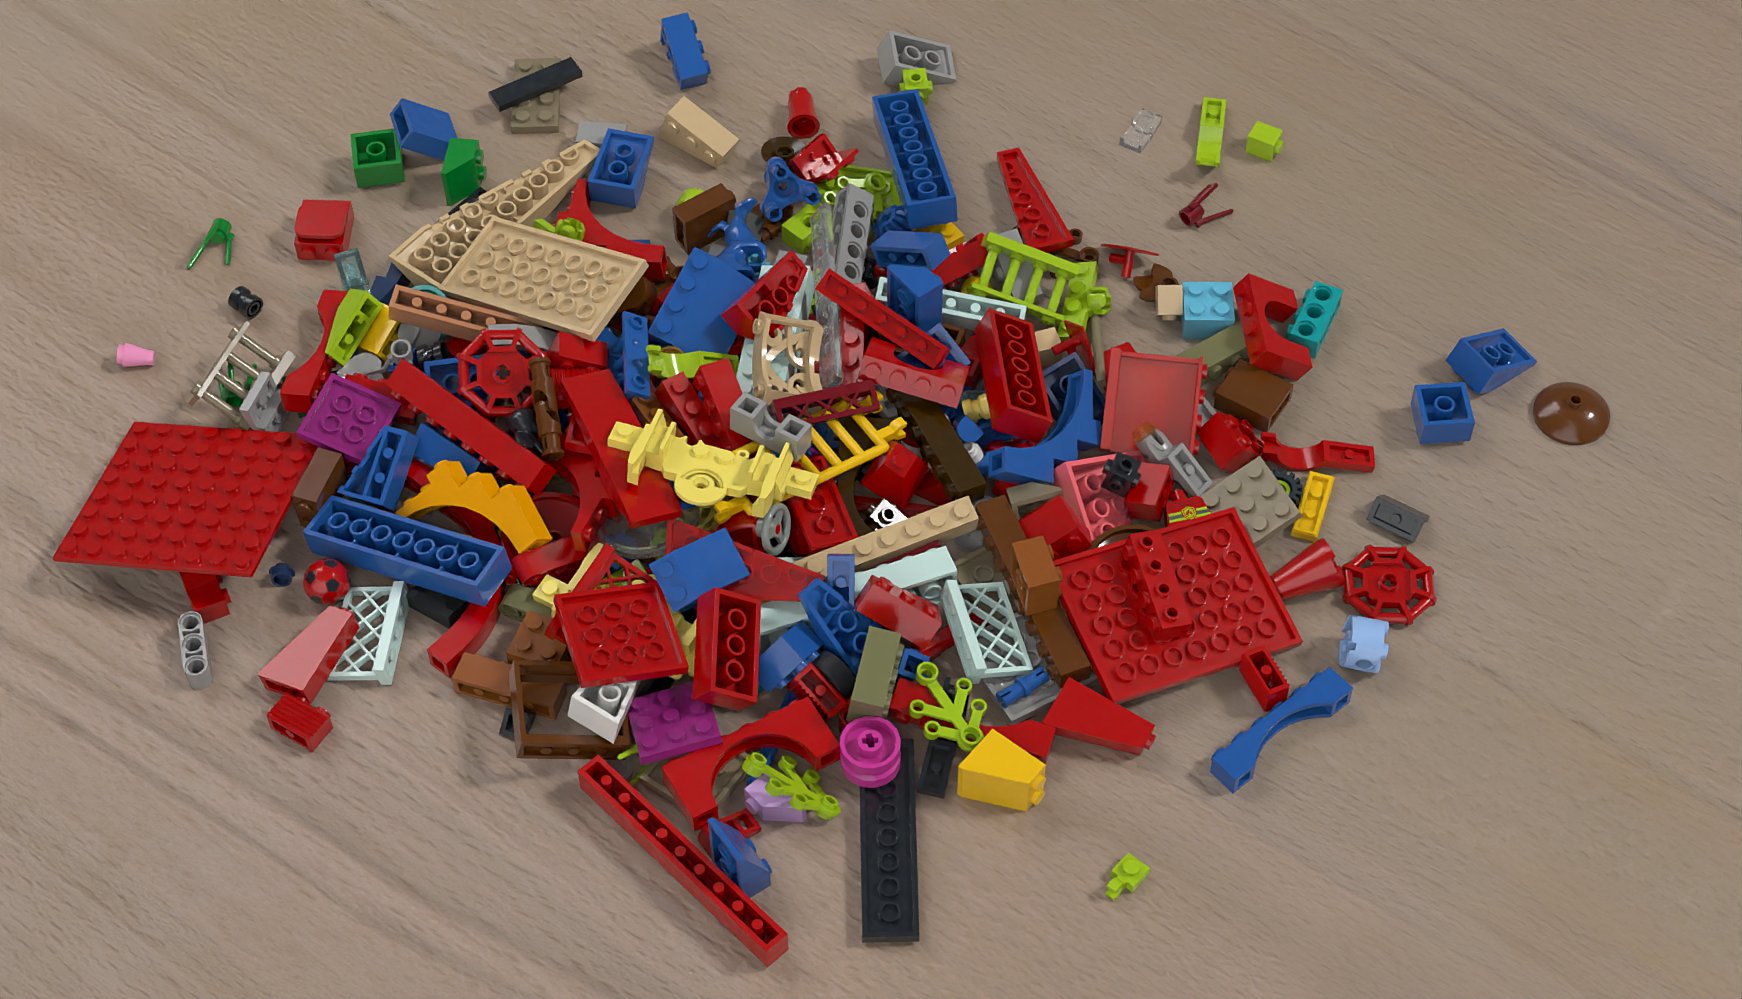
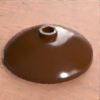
M1560 382L1544 388L1538 394L1533 406V417L1538 428L1549 438L1567 445H1585L1598 440L1606 432L1610 422V410L1604 398L1592 388L1574 382Z

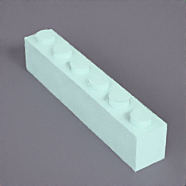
M880 277L875 299L887 306V278ZM943 289L942 323L975 331L976 326L988 308L1024 320L1027 306Z

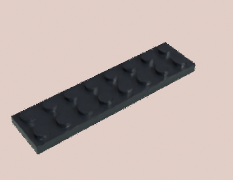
M901 739L900 769L893 780L886 785L876 788L860 786L862 943L919 942L914 739Z

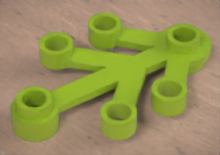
M877 172L867 174L864 179L840 176L834 183L837 191L844 188L840 184V182H843L845 186L851 183L874 195V211L871 214L870 220L875 224L874 220L877 218L875 214L880 216V213L884 212L881 194L886 189L885 177ZM832 191L826 192L821 197L822 205L827 208L833 207L836 194ZM826 197L831 198L832 202H829ZM832 220L825 227L828 238H830ZM872 227L870 229L868 239L873 235Z
M931 662L919 664L915 675L916 680L919 684L928 687L941 708L925 704L922 700L917 699L911 702L909 714L916 719L922 718L925 715L951 722L956 729L940 726L936 721H928L925 724L923 734L929 740L942 737L957 741L958 746L962 750L972 752L984 738L979 725L981 718L986 713V702L982 699H974L971 702L969 709L971 718L969 725H967L962 717L966 698L971 693L972 682L968 678L957 680L955 686L956 697L953 704L937 681L939 673L937 666ZM922 675H928L930 678H925ZM960 685H965L968 689H962ZM974 706H980L982 710H976ZM920 707L922 711H916L913 708ZM928 728H934L937 732L932 733ZM966 738H971L974 742L967 741Z
M757 752L748 755L743 762L742 769L748 775L758 778L764 773L771 777L765 786V790L770 795L775 797L779 795L792 796L789 801L792 808L798 811H803L804 809L814 810L819 817L825 820H832L841 812L837 799L826 795L818 784L821 778L820 775L812 769H807L801 780L794 770L797 762L791 756L783 755L778 763V767L787 776L766 765V758Z

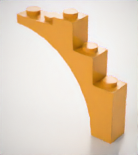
M442 460L435 464L434 470L426 475L430 483L423 486L417 496L404 501L403 507L395 512L396 515L417 521L429 512L446 506L468 508L494 522L508 536L519 554L546 545L552 540L525 486L507 484L499 488L492 473L474 472L467 476L460 461Z

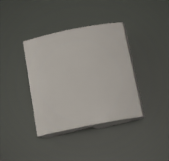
M261 371L239 411L253 430L280 432L291 412L284 410L280 396L281 390L277 388L269 372Z

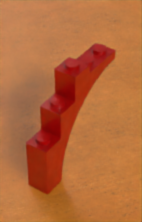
M577 179L575 189L571 191V204L567 206L566 212H559L557 221L553 222V226L556 228V223L560 219L563 221L567 218L577 219L585 226L582 242L645 259L649 267L642 276L648 280H664L668 266L664 245L631 241L613 234L603 227L590 211L591 200L587 179Z
M562 433L560 442L561 449L565 453L564 458L545 462L557 470L555 473L569 482L580 495L578 517L571 530L575 550L586 552L590 544L595 541L602 524H605L607 516L617 518L620 512L615 500L611 501L592 455L565 450L564 445L567 433ZM532 448L529 449L539 457V455Z

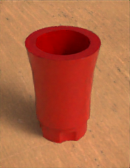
M797 87L789 93L787 130L794 138H811L818 133L820 123L815 113L811 93L807 91V88Z

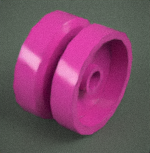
M877 716L857 718L846 725L840 738V765L844 775L852 783L861 787L876 788L886 785L895 778L900 769L901 738L894 725L890 721Z

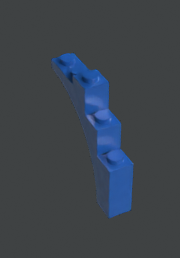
M1083 369L1068 375L1067 395L1062 413L1056 425L1045 439L1034 447L1015 448L1004 446L989 452V478L1018 485L1029 482L1050 485L1054 483V468L1064 462L1077 460V450L1085 452L1101 446V421L1093 419V382L1091 370Z

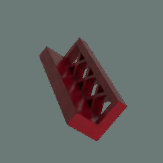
M873 379L774 399L769 405L771 416H776L778 423L783 422L782 414L795 411L799 414L797 418L800 419L803 416L806 418L803 421L813 425L879 411L880 405ZM870 394L872 405L863 407L855 402V399ZM842 400L849 403L846 410L838 412L830 407L832 403ZM818 406L824 409L818 417H812L805 412L808 408Z

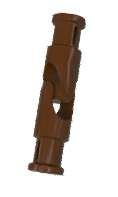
M536 357L528 361V368L532 372L531 390L536 413L538 437L542 440L543 446L542 460L557 461L564 458L565 453L561 449L560 437L562 432L557 410L554 380L550 377L549 366L551 361L548 357Z

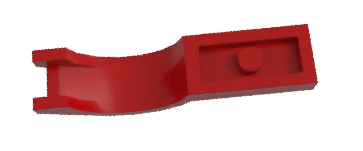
M1262 432L1260 435L1261 440L1264 441V448L1261 452L1262 457L1283 469L1306 472L1323 466L1372 473L1375 469L1373 446L1322 440L1311 447L1294 448L1281 444L1276 438V433Z

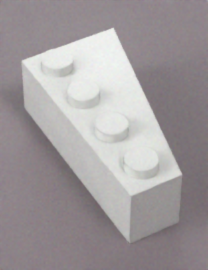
M641 680L581 688L580 686L571 697L567 716L614 744Z

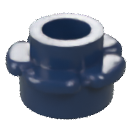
M278 563L269 569V574H271L270 580L276 586H288L292 582V577L295 576V571L286 563Z

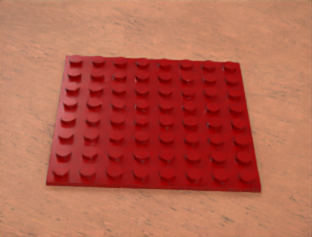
M134 422L54 554L53 560L55 562L252 578L292 503V494L318 446L297 438L296 433Z

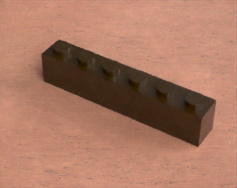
M886 389V397L889 403L894 404L898 417H902L907 423L910 438L918 444L922 458L930 464L933 476L942 484L946 498L955 501L969 496L971 503L984 499L987 482L939 404L894 389Z

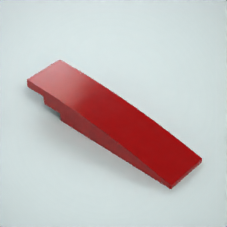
M610 369L561 379V387L611 501L615 500L620 514L625 515L630 528L633 529L681 517V506L669 480L663 477L661 471L643 466L638 486L627 482L630 452L608 446V437L616 421L642 428Z

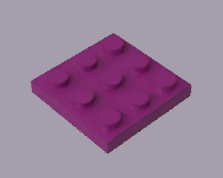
M331 373L298 428L296 437L322 449L341 453L343 458L360 464L367 454L366 450L384 425L391 427L401 409V403Z
M693 682L635 697L628 709V716L642 765L723 743L712 704L693 700Z

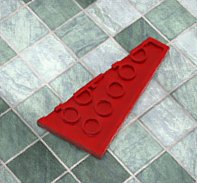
M676 519L667 520L665 555L712 533ZM734 542L751 575L725 590L760 599L761 601L800 602L797 594L815 578H820L825 582V575Z

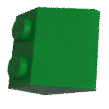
M450 138L441 171L447 206H452L465 199L481 186L482 180H486L487 168L483 166L484 151L480 150L479 140Z

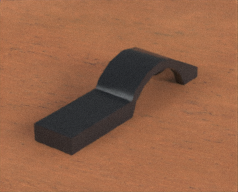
M946 676L943 690L954 704L956 685L950 684L951 677ZM970 694L966 698L962 713L964 720L966 719ZM942 737L929 740L917 785V793L944 799L954 756L958 747L957 741Z

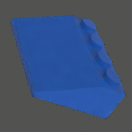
M694 247L648 330L649 342L656 346H661V348L675 346L684 353L705 351L728 354L738 334L729 326L721 314L755 282L717 257Z

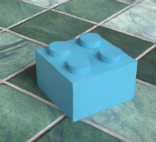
M1182 282V339H1207L1235 323L1232 282Z

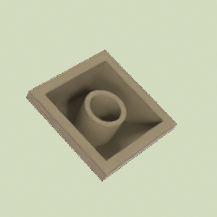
M1034 482L1006 489L1010 506L1017 520L1023 518L1058 494H1061L1064 498L1061 487Z

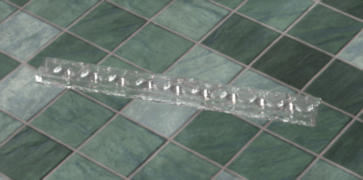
M824 202L810 218L814 289L829 268L837 272L835 267L836 251L834 250L835 235L833 233L834 219L832 217V207ZM815 289L816 321L824 329L819 354L820 383L822 389L839 386L844 378V373L842 372L843 355L841 354L842 338L839 327V305Z

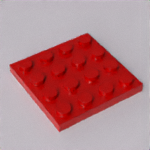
M658 582L554 595L553 602L581 688L688 673L689 665L663 591Z

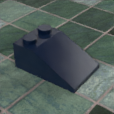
M1076 351L1042 371L1051 416L1056 422L1062 413L1066 399L1068 375L1086 369ZM1092 378L1093 419L1101 421V424H1103L1106 399Z

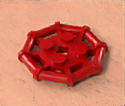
M486 328L480 330L481 333L456 356L458 359L459 389H457L459 395L462 394L486 419L488 417H509L516 409H530L534 405L532 392L521 403L517 395L526 386L531 387L532 380H529L528 361L536 357H548L547 352H543L522 332L523 329L521 328L513 330H486ZM492 340H513L511 346L494 347ZM517 342L533 357L526 359L515 349ZM486 343L489 350L479 360L472 358L482 345ZM469 363L475 365L477 371V381L470 384ZM500 366H505V370L510 371V375H507L505 380H501L500 376L495 374V371L500 370ZM480 387L484 393L489 395L488 405L472 389ZM495 399H511L514 406L492 407Z
M1370 544L1365 546L1364 550L1349 563H1345L1341 567L1345 578L1342 599L1345 604H1350L1366 618L1409 626L1426 609L1436 604L1437 598L1434 595L1433 585L1434 569L1410 553L1406 546L1402 545L1401 548L1373 547ZM1379 557H1389V558H1396V559H1384V558H1379ZM1404 560L1415 570H1412L1411 568L1409 570L1404 567L1405 563H1403L1402 561ZM1366 561L1372 562L1369 568H1360ZM1354 577L1361 579L1362 587L1354 589ZM1417 579L1423 580V590L1417 588ZM1386 580H1390L1391 584H1395V586L1387 587L1384 584ZM1365 596L1368 603L1375 606L1374 610L1359 598ZM1413 598L1420 600L1410 610L1408 609L1407 605ZM1381 608L1398 609L1400 613H1383L1380 611Z

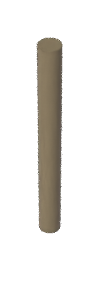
M1093 315L1091 317L1096 385L1102 388L1106 386L1101 319L1099 315Z

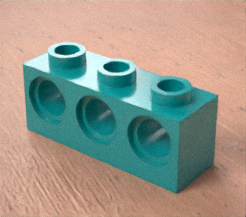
M1315 281L1311 290L1307 289L1304 294L1303 307L1298 306V310H1296L1294 316L1296 322L1295 324L1290 323L1285 337L1291 342L1308 347L1310 357L1316 358L1340 307L1343 290Z

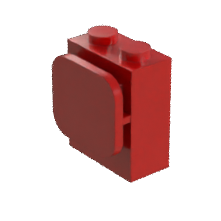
M303 199L302 206L299 207L294 227L296 233L294 245L298 259L346 261L354 222L351 201Z

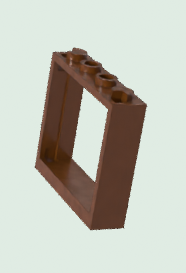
M553 659L547 661L513 660L509 673L516 758L593 759L599 754L604 760H619L617 756L630 749L631 742L627 714L614 744L600 735L526 734L521 682L580 683L573 661H557Z

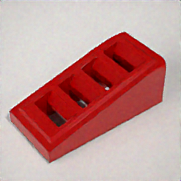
M747 808L719 819V821L738 830L745 839L753 837L762 830ZM742 820L748 829L744 830L739 821ZM708 825L701 827L698 842L712 859Z

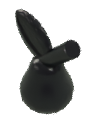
M529 408L516 409L507 420L509 433L518 444L528 449L532 448L542 459L543 446L537 439L538 430L535 411Z

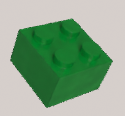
M394 128L350 134L353 169L358 188L405 182L402 148L399 145Z

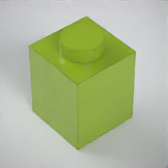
M1257 121L1248 134L1245 152L1272 162L1275 155L1280 154L1283 150L1285 141H1282L1283 130Z

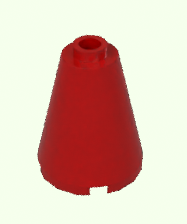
M1324 538L1314 541L1270 576L1282 600L1335 589L1345 585L1340 565L1337 566L1334 560L1336 556Z

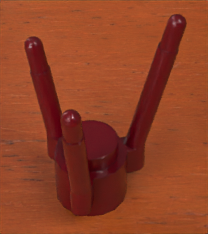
M1217 183L1208 185L1189 205L1179 211V217L1186 226L1191 227L1195 224L1199 228L1204 223L1233 213V209H1229L1202 218L1205 212L1200 203L1218 187Z

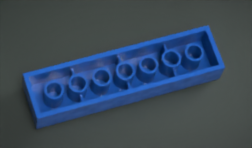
M918 89L873 96L874 122L909 229L958 221L956 195Z
M333 495L329 497L303 531L309 548L314 554L484 607L512 569L505 547Z

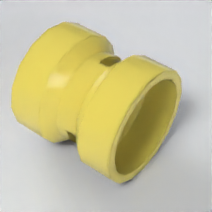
M986 393L978 395L976 400L966 399L961 401L964 414L974 423H977L981 418L990 419Z

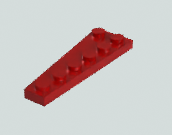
M1020 148L997 152L996 160L1023 243L1046 253L1073 247L1074 239Z

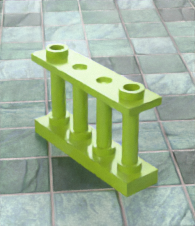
M989 231L983 237L981 246L987 248L988 254L978 284L972 282L967 286L966 291L975 296L1027 306L1025 313L1041 319L1040 322L1045 325L1054 326L1064 321L1065 316L1056 313L1066 280L1075 278L1079 274L1081 266ZM1002 253L1010 256L1011 263L1002 290L999 292L987 286L997 256ZM1026 262L1033 265L1034 271L1023 301L1010 295L1020 264ZM1048 270L1056 273L1057 279L1048 307L1044 309L1033 303L1043 272Z

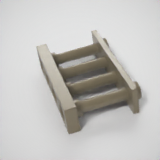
M247 320L240 327L235 325L227 337L231 340L203 382L198 380L191 389L190 393L193 396L188 404L193 406L200 398H203L233 419L232 423L235 424L233 429L238 428L246 431L250 426L241 412L207 390L211 381L215 379L243 400L247 397L249 393L247 389L219 370L226 360L253 380H257L261 372L231 352L237 342L270 364L269 367L272 368L270 373L276 386L296 357L289 350L282 356L278 354L275 356L245 335L244 332L250 325Z

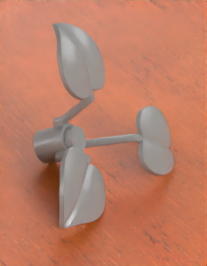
M402 323L398 330L399 339L391 344V354L387 355L388 359L383 367L379 357L366 352L351 358L337 374L345 378L346 374L361 373L368 376V379L376 381L380 378L384 379L382 373L387 371L391 361L398 365L403 358L413 364L411 348H417L424 344L432 346L440 340L441 333ZM422 412L419 416L426 418L428 415Z

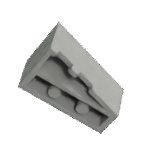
M1017 228L998 234L1023 244ZM1002 253L997 256L992 271L1000 290H1002L1011 263L1010 256ZM1026 262L1020 264L1010 296L1024 301L1034 271L1031 264ZM1040 285L1033 304L1039 303L1043 293Z

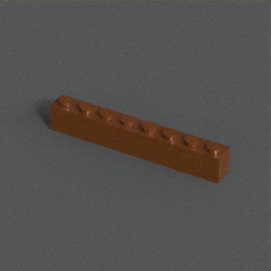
M1002 495L976 504L975 511L979 518L976 530H981L984 546L988 552H992L994 556L993 563L997 572H1002L1004 576L1006 591L1009 594L1012 593L1015 598L1014 605L1019 615H1023L1026 631L1030 637H1034L1037 653L1041 659H1045L1050 679L1056 681L1059 689L1063 688L1069 677L1077 682L1089 679L1091 664L1059 601L1057 608L1027 616L1025 614L1009 571L1012 543L1026 540L1027 537L1006 496Z

